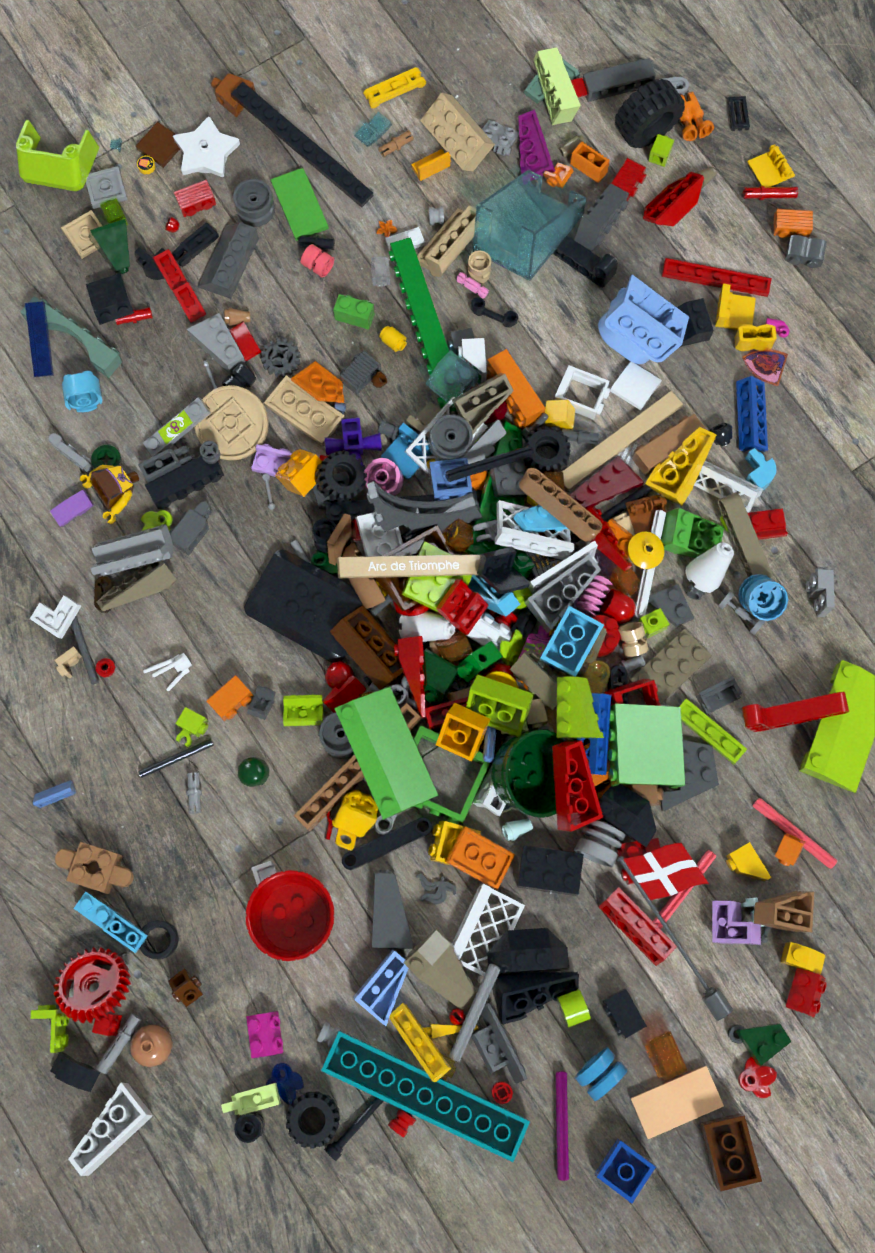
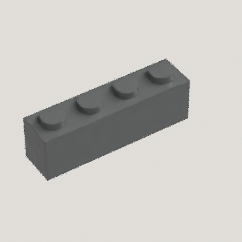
M650 58L639 59L635 62L623 63L618 66L606 67L602 70L589 71L583 74V81L588 93L586 95L587 102L636 91L641 86H645L646 83L653 82L656 74Z

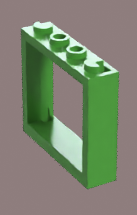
M420 725L414 738L417 748L422 738L436 744L439 733ZM479 751L474 757L473 761L482 764V767L461 814L429 800L414 807L419 809L425 807L430 810V814L436 817L443 815L448 818V822L463 825L491 762H485L483 760V753Z

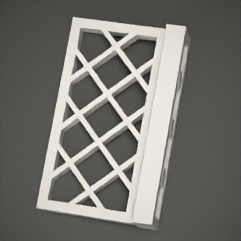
M455 397L449 400L404 451L430 476L431 480V472L427 467L426 459H435L436 461H439V459L435 456H426V445L428 443H425V434L431 431L432 426L439 418L443 417L442 415L445 412L446 415H450L449 407L453 404L452 399ZM484 423L473 434L471 446L488 428ZM415 446H422L423 456H416L411 450Z
M500 500L497 502V535L495 537V544L561 560L567 559L574 551V543H571L569 529H563L554 534L546 530L543 533L547 537L540 536L538 532H523L520 526H517L511 519L516 513L527 510L529 507ZM503 508L508 509L512 514L507 516ZM506 522L511 528L503 527V523ZM560 535L565 541L558 540L556 536Z
M593 541L530 581L528 588L532 595L589 554L598 563L594 558L598 546L597 543Z
M480 884L452 942L458 960L461 959L464 951L470 949L472 951L474 961L469 963L461 961L463 966L484 976L485 972L481 971L478 962L487 959V956L477 959L474 948L484 945L486 952H488L487 943L499 940L502 936H499L496 924L506 921L508 930H514L525 905L485 884ZM491 893L498 896L500 905L490 908L488 903ZM513 904L518 909L515 915L508 917L504 906ZM502 908L505 919L495 922L491 911ZM488 912L492 923L481 927L479 918L481 914ZM493 926L496 937L486 941L482 929ZM480 931L483 942L472 945L470 939L472 933ZM474 963H476L477 968H475V967H473V966H471V965L474 964Z

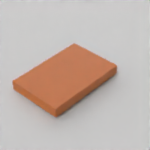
M463 826L445 862L487 886L498 890L515 854Z

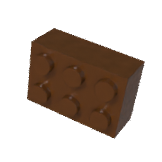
M739 1113L700 1123L715 1186L719 1191L762 1182L745 1115Z

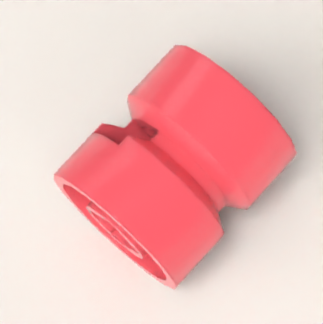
M311 244L304 251L300 262L308 269H313L314 273L323 278L332 269L335 259L326 252L322 253L320 248Z

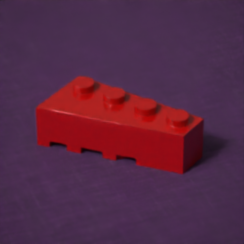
M567 740L552 746L557 829L572 832L603 818L582 740Z

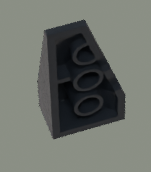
M578 972L510 973L498 976L494 983V997L501 1024L504 1025L528 1017L527 1013L537 1008L539 1011L544 1008V1004L552 1000L557 1001V997L578 990Z

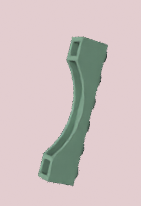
M34 296L21 310L24 319L37 329L61 331L79 340L87 349L94 368L109 378L122 363L119 356L120 353L114 347L109 348L101 338L91 336L92 333L84 327L82 329L78 327V324L72 318H65L59 309H52L46 300H39Z

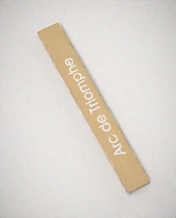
M481 555L338 557V578L478 575L477 571Z

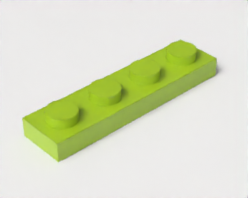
M687 698L679 706L681 707V721L733 765L746 752V747Z

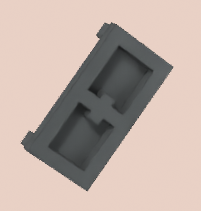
M734 676L699 692L696 698L704 713L708 715L740 699L742 692Z

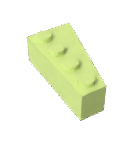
M558 48L537 51L534 63L552 125L571 122L581 105L562 61V56Z

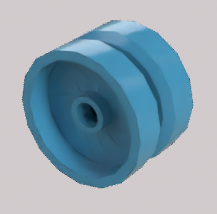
M608 1047L587 1061L574 1077L581 1086H587L592 1082L587 1093L594 1101L599 1100L609 1092L628 1071L620 1061L609 1066L613 1062L615 1055Z

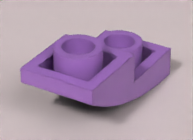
M81 490L57 505L50 512L58 525L63 527L76 516L83 515L94 506V503L86 491Z

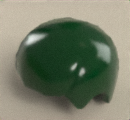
M246 758L238 766L237 776L240 782L248 787L263 785L269 777V767L260 758Z

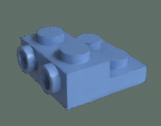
M467 457L429 462L434 501L454 499L472 493L470 476L448 482L445 476L446 471L467 465Z

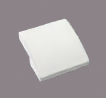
M630 362L612 386L611 392L641 410L662 380L637 364Z

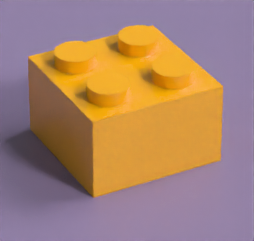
M299 449L294 451L290 456L291 458L278 468L275 477L288 491L304 497L316 485L315 480L318 477L315 476V473L318 471L317 467L322 461L316 454Z
M454 703L447 712L436 746L472 762L479 751L491 719Z

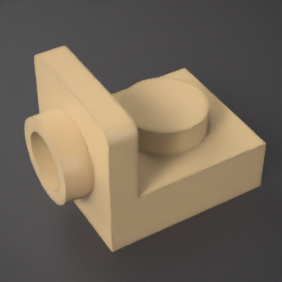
M73 646L55 659L58 665L55 668L61 676L65 675L70 679L73 676L67 667L76 665L82 655Z

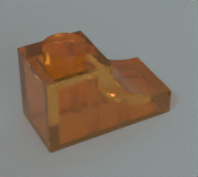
M633 564L626 571L619 567L613 570L609 581L616 590L630 596L639 590L640 580L633 570Z

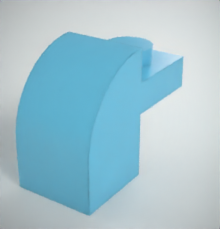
M754 448L748 452L745 458L754 469L747 476L746 481L765 490L775 477L776 464L773 458L766 462L764 455Z

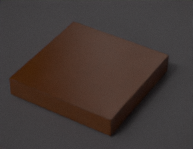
M159 122L136 145V149L145 156L152 157L154 162L163 168L180 150L173 137L177 134Z

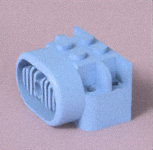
M631 275L627 287L621 288L618 291L617 297L610 303L609 310L600 318L598 329L604 342L630 362L635 364H644L649 360L662 362L682 345L689 316L634 275Z

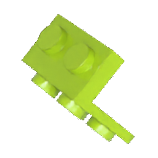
M38 1005V1010H31L30 1019L51 1018L50 1053L65 1051V1047L68 1046L69 1042L68 1034H66L69 1018L60 1009H56V1005Z

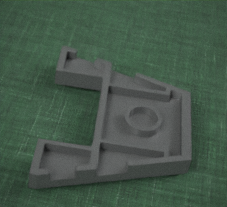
M683 740L685 786L679 787L678 791L663 792V800H660L662 811H666L719 785L712 746Z

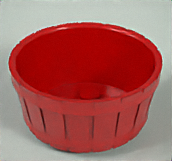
M294 870L277 872L270 875L271 877L264 879L252 892L246 907L247 930H249L248 933L253 943L264 954H268L267 956L277 960L281 959L282 961L301 960L317 952L329 938L335 915L333 901L326 887L318 879L313 878L312 875Z

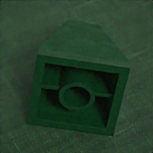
M125 219L90 230L88 236L90 241L114 272L120 274L129 272L130 261Z

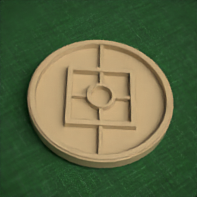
M223 386L214 389L202 399L211 413L195 426V432L201 445L206 441H213L217 444L221 453L220 459L234 461L247 458L256 452L257 444L262 445L268 433V415L264 404L254 393L239 386Z

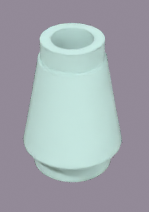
M529 818L506 822L502 826V832L507 841H514L533 829Z

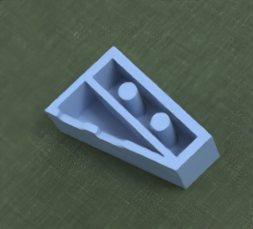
M393 949L353 996L356 1002L384 1026L388 1023L392 1008L395 1005L399 990L409 969L404 964L405 959Z

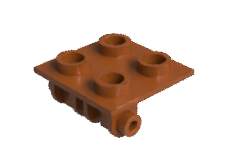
M661 494L625 503L635 535L640 532H651L656 510L666 512L664 505L667 504V500L665 497L662 498Z

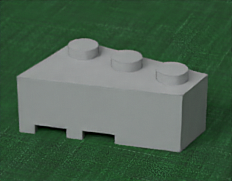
M220 313L187 329L190 339L213 357L230 375L238 364L247 367L244 357Z

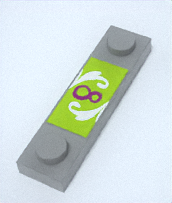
M198 397L143 442V444L153 457L167 450L211 412L202 398Z

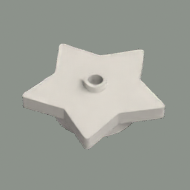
M207 117L195 131L173 136L174 141L184 154L181 167L182 175L200 172L224 177L227 157L240 145L238 138L219 133L210 117Z

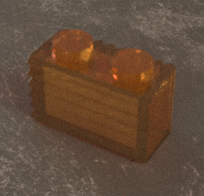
M666 1031L646 1040L647 1045L645 1049L649 1058L653 1057L656 1063L653 1068L658 1078L662 1077V1080L667 1081L688 1071L671 1031Z

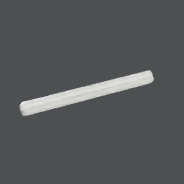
M656 510L651 533L658 536L661 540L666 512ZM648 546L647 551L651 552V549ZM655 568L643 569L634 614L637 618L646 615Z

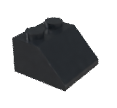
M704 298L688 301L678 306L679 310L689 316L683 343L680 347L709 341L714 330Z

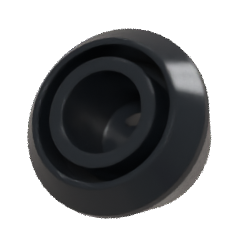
M721 423L709 430L716 434L714 440L716 445L725 446L731 442L730 440L733 437L732 425Z

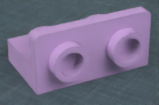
M257 444V452L251 469L254 472L267 473L275 477L278 468L291 458L292 453L283 448H280V450L274 449L268 444Z

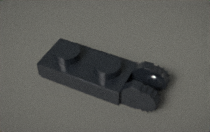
M206 222L181 242L180 246L172 252V255L175 259H178L185 251L186 254L179 260L178 264L181 267L186 266L191 259L195 258L218 239L219 234Z

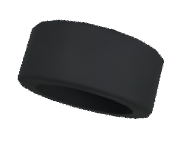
M154 920L144 925L141 930L147 935L151 930L158 927L167 930L170 935L168 947L161 952H154L148 947L146 938L139 949L148 958L160 960L174 953L178 946L179 937L177 930L172 924L166 921Z

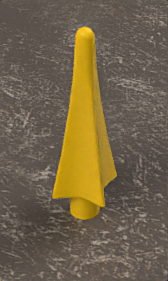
M430 1024V1027H424L423 1029L428 1036L431 1035V1038L434 1039L458 1033L462 1025ZM476 1025L474 1030H478L479 1026Z

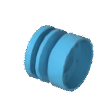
M752 575L745 579L739 588L738 597L740 604L745 610L760 620H774L782 615L787 608L788 595L782 585L766 575Z

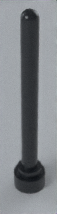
M376 1097L337 1142L334 1141L332 1144H328L324 1150L333 1160L337 1161L342 1156V1148L384 1102L383 1100Z

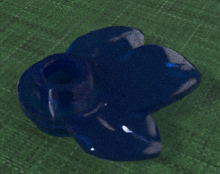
M286 1063L276 1064L272 1070V1077L266 1082V1085L277 1084L279 1096L288 1105H291L295 1100L296 1090L304 1088V1082L300 1074L292 1071L291 1067ZM281 1070L285 1071L284 1077H282L280 1074Z

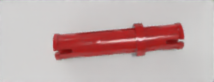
M744 187L743 194L745 195H743V199H796L798 197V187Z

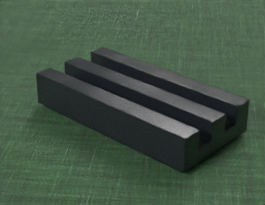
M746 96L728 97L727 103L731 131H735V129L741 131L742 128L749 130L750 123ZM733 101H734V103H735L737 124H736V121H735ZM739 101L742 104L744 123L741 121Z

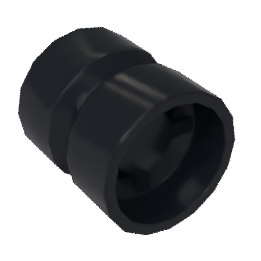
M238 364L232 370V376L228 375L222 382V385L239 386L246 389V387L252 386L256 381V377L248 368Z
M320 519L312 527L314 545L322 553H328L327 541L336 528V524L330 519Z
M257 1112L244 1114L235 1123V1135L238 1140L244 1143L254 1142L263 1134L265 1122L263 1117Z

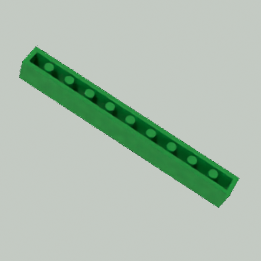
M410 237L390 243L388 255L390 261L395 263V267H393L396 278H400L399 288L401 294L405 293L406 299H404L406 309L411 311L410 321L412 326H416L415 336L417 342L422 344L423 348H420L423 359H427L426 369L428 375L433 377L434 381H431L434 392H438L439 398H437V402L441 409L452 397L456 398L463 394V390ZM454 404L449 407V412L456 411Z

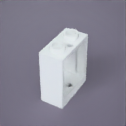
M568 365L554 400H569L575 408V413L594 420L596 415H600L603 410L604 404H601L603 399H607L611 391L608 388L610 381ZM572 380L601 390L593 409L564 398Z

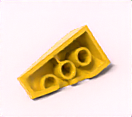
M701 427L696 429L682 442L683 444L675 452L672 451L662 464L659 463L654 468L645 484L666 499L683 506L693 489L716 434Z

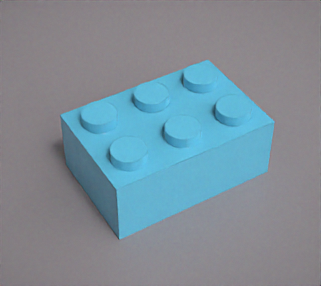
M568 606L540 660L571 677H576L604 624Z

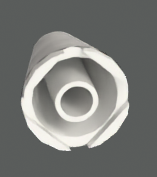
M720 542L692 560L686 567V576L689 582L692 580L695 583L694 587L703 592L710 593L719 588L734 555L732 547L727 543Z
M428 610L418 616L401 615L399 623H402V630L399 629L401 639L423 636V642L450 639L455 632V626L448 620Z

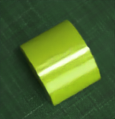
M579 989L557 997L561 1013L568 1028L591 1019Z

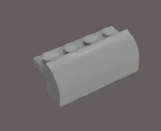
M167 525L157 526L97 543L91 548L97 563L90 569L93 575L100 573L101 576L171 558L173 555V543Z

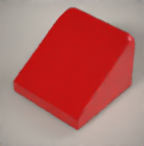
M583 78L571 80L577 98L588 95Z

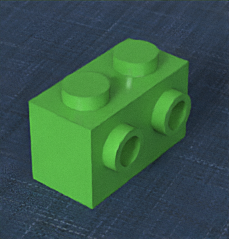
M339 294L333 309L335 320L368 330L375 315L374 304L368 300L355 299L350 295L344 296Z

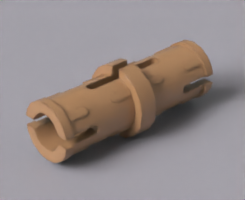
M407 130L378 148L379 152L384 151L381 153L382 157L385 158L395 150L399 151L402 146L413 141V135L409 136L411 132Z

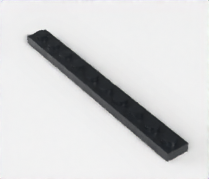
M244 82L231 93V97L361 208L373 197L374 193Z

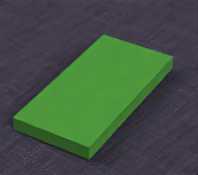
M304 168L270 179L295 241L299 240L301 236L308 237L329 229Z

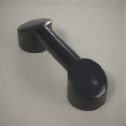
M476 297L471 301V310L477 316L484 315L503 323L504 327H512L518 322V314L514 311H507L503 316L486 309L485 301L482 298Z

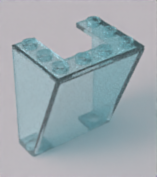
M527 170L477 204L473 252L485 251L490 255L492 262L530 281L584 215L586 197L570 191L568 205L542 193L543 176ZM531 177H533V178L536 180V182H537V185H536V186H534V185L531 183V181H530V178H531Z

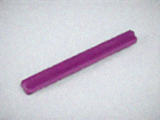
M565 1071L556 1072L557 1178L560 1181L569 1180L567 1072Z

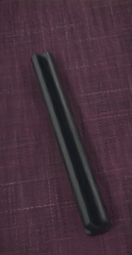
M525 446L448 470L445 476L447 481L451 482L531 457L534 452L531 446Z

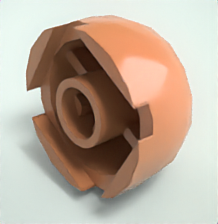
M153 1024L143 1026L136 1031L130 1043L132 1057L137 1063L145 1067H154L164 1063L168 1059L173 1047L172 1037L165 1028Z

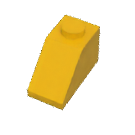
M750 842L726 855L728 867L737 874L761 881L771 878Z
M786 942L780 962L821 975L826 955L803 945Z

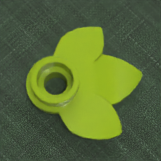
M160 510L157 513L153 511L146 512L141 517V521L145 524L142 531L165 524L170 531L173 521L172 515L166 510ZM164 516L165 520L161 523L160 519Z
M515 630L510 642L502 640L500 644V653L503 655L502 661L511 667L519 659L526 643V638L522 637L519 630Z

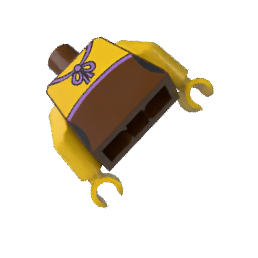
M100 465L91 471L89 476L81 475L80 481H86V483L82 484L84 488L88 489L93 486L107 509H111L110 512L103 513V518L106 519L111 515V519L107 523L113 524L116 521L115 515H118L130 501L134 488L133 483L138 482L139 477L135 471L126 474L122 466Z

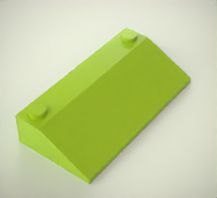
M841 660L836 664L830 680V683L833 685L829 694L845 692L850 712L820 719L811 748L805 753L799 771L856 793L875 738V675L857 665Z

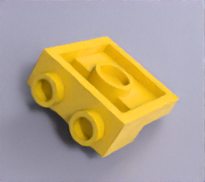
M439 821V824L434 826V844H431L428 849L431 861L450 865L445 861L463 826L447 821ZM471 829V830L475 831V832L478 833V834H480V832H481V831H478V830H475V829Z

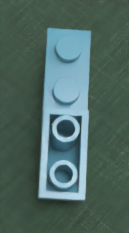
M86 891L73 908L134 953L139 950L148 936L121 914Z

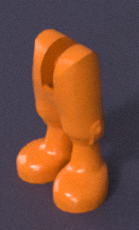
M694 92L687 93V102L684 95L681 94L680 96L685 102V110L682 117L679 118L681 123L685 125L682 130L683 139L694 141L697 138V133L700 139L705 138L714 130L713 122L710 120L703 121L704 111L701 109ZM692 119H693L694 122L696 123V127H695V125L692 124V122H691Z

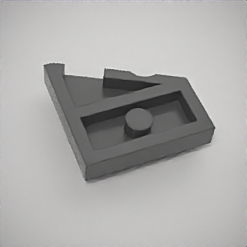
M679 584L649 596L648 603L656 609L661 608L665 617L675 627L694 619Z

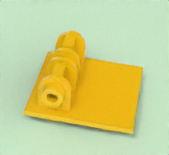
M775 144L769 147V152L747 161L761 186L772 187L795 177L779 146Z

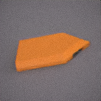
M316 361L291 378V381L317 401L344 403L343 382Z

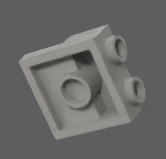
M826 567L815 568V573H811V578L806 582V592H809V598L815 599L814 610L817 611V617H825L835 607L834 570H827Z

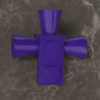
M360 418L341 419L343 439L324 437L326 456L332 453L335 454L337 451H348L349 455L355 454L357 455L355 457L357 460L359 458L362 460L363 449L382 451L380 433L362 438Z

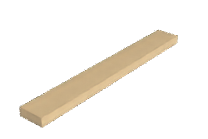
M670 391L559 473L556 478L567 491H570L679 410L683 403Z

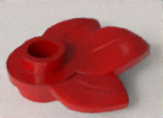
M750 1057L745 1062V1070L740 1073L738 1083L743 1090L752 1091L756 1097L767 1098L771 1096L768 1085L775 1081L777 1072L771 1067L757 1065L753 1057ZM748 1077L751 1078V1084L747 1081Z

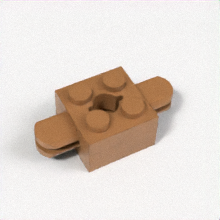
M80 842L77 852L61 849L55 855V863L60 868L70 870L66 881L106 894H110L113 885L128 887L134 879L133 872L130 869L120 866L123 858L122 855Z

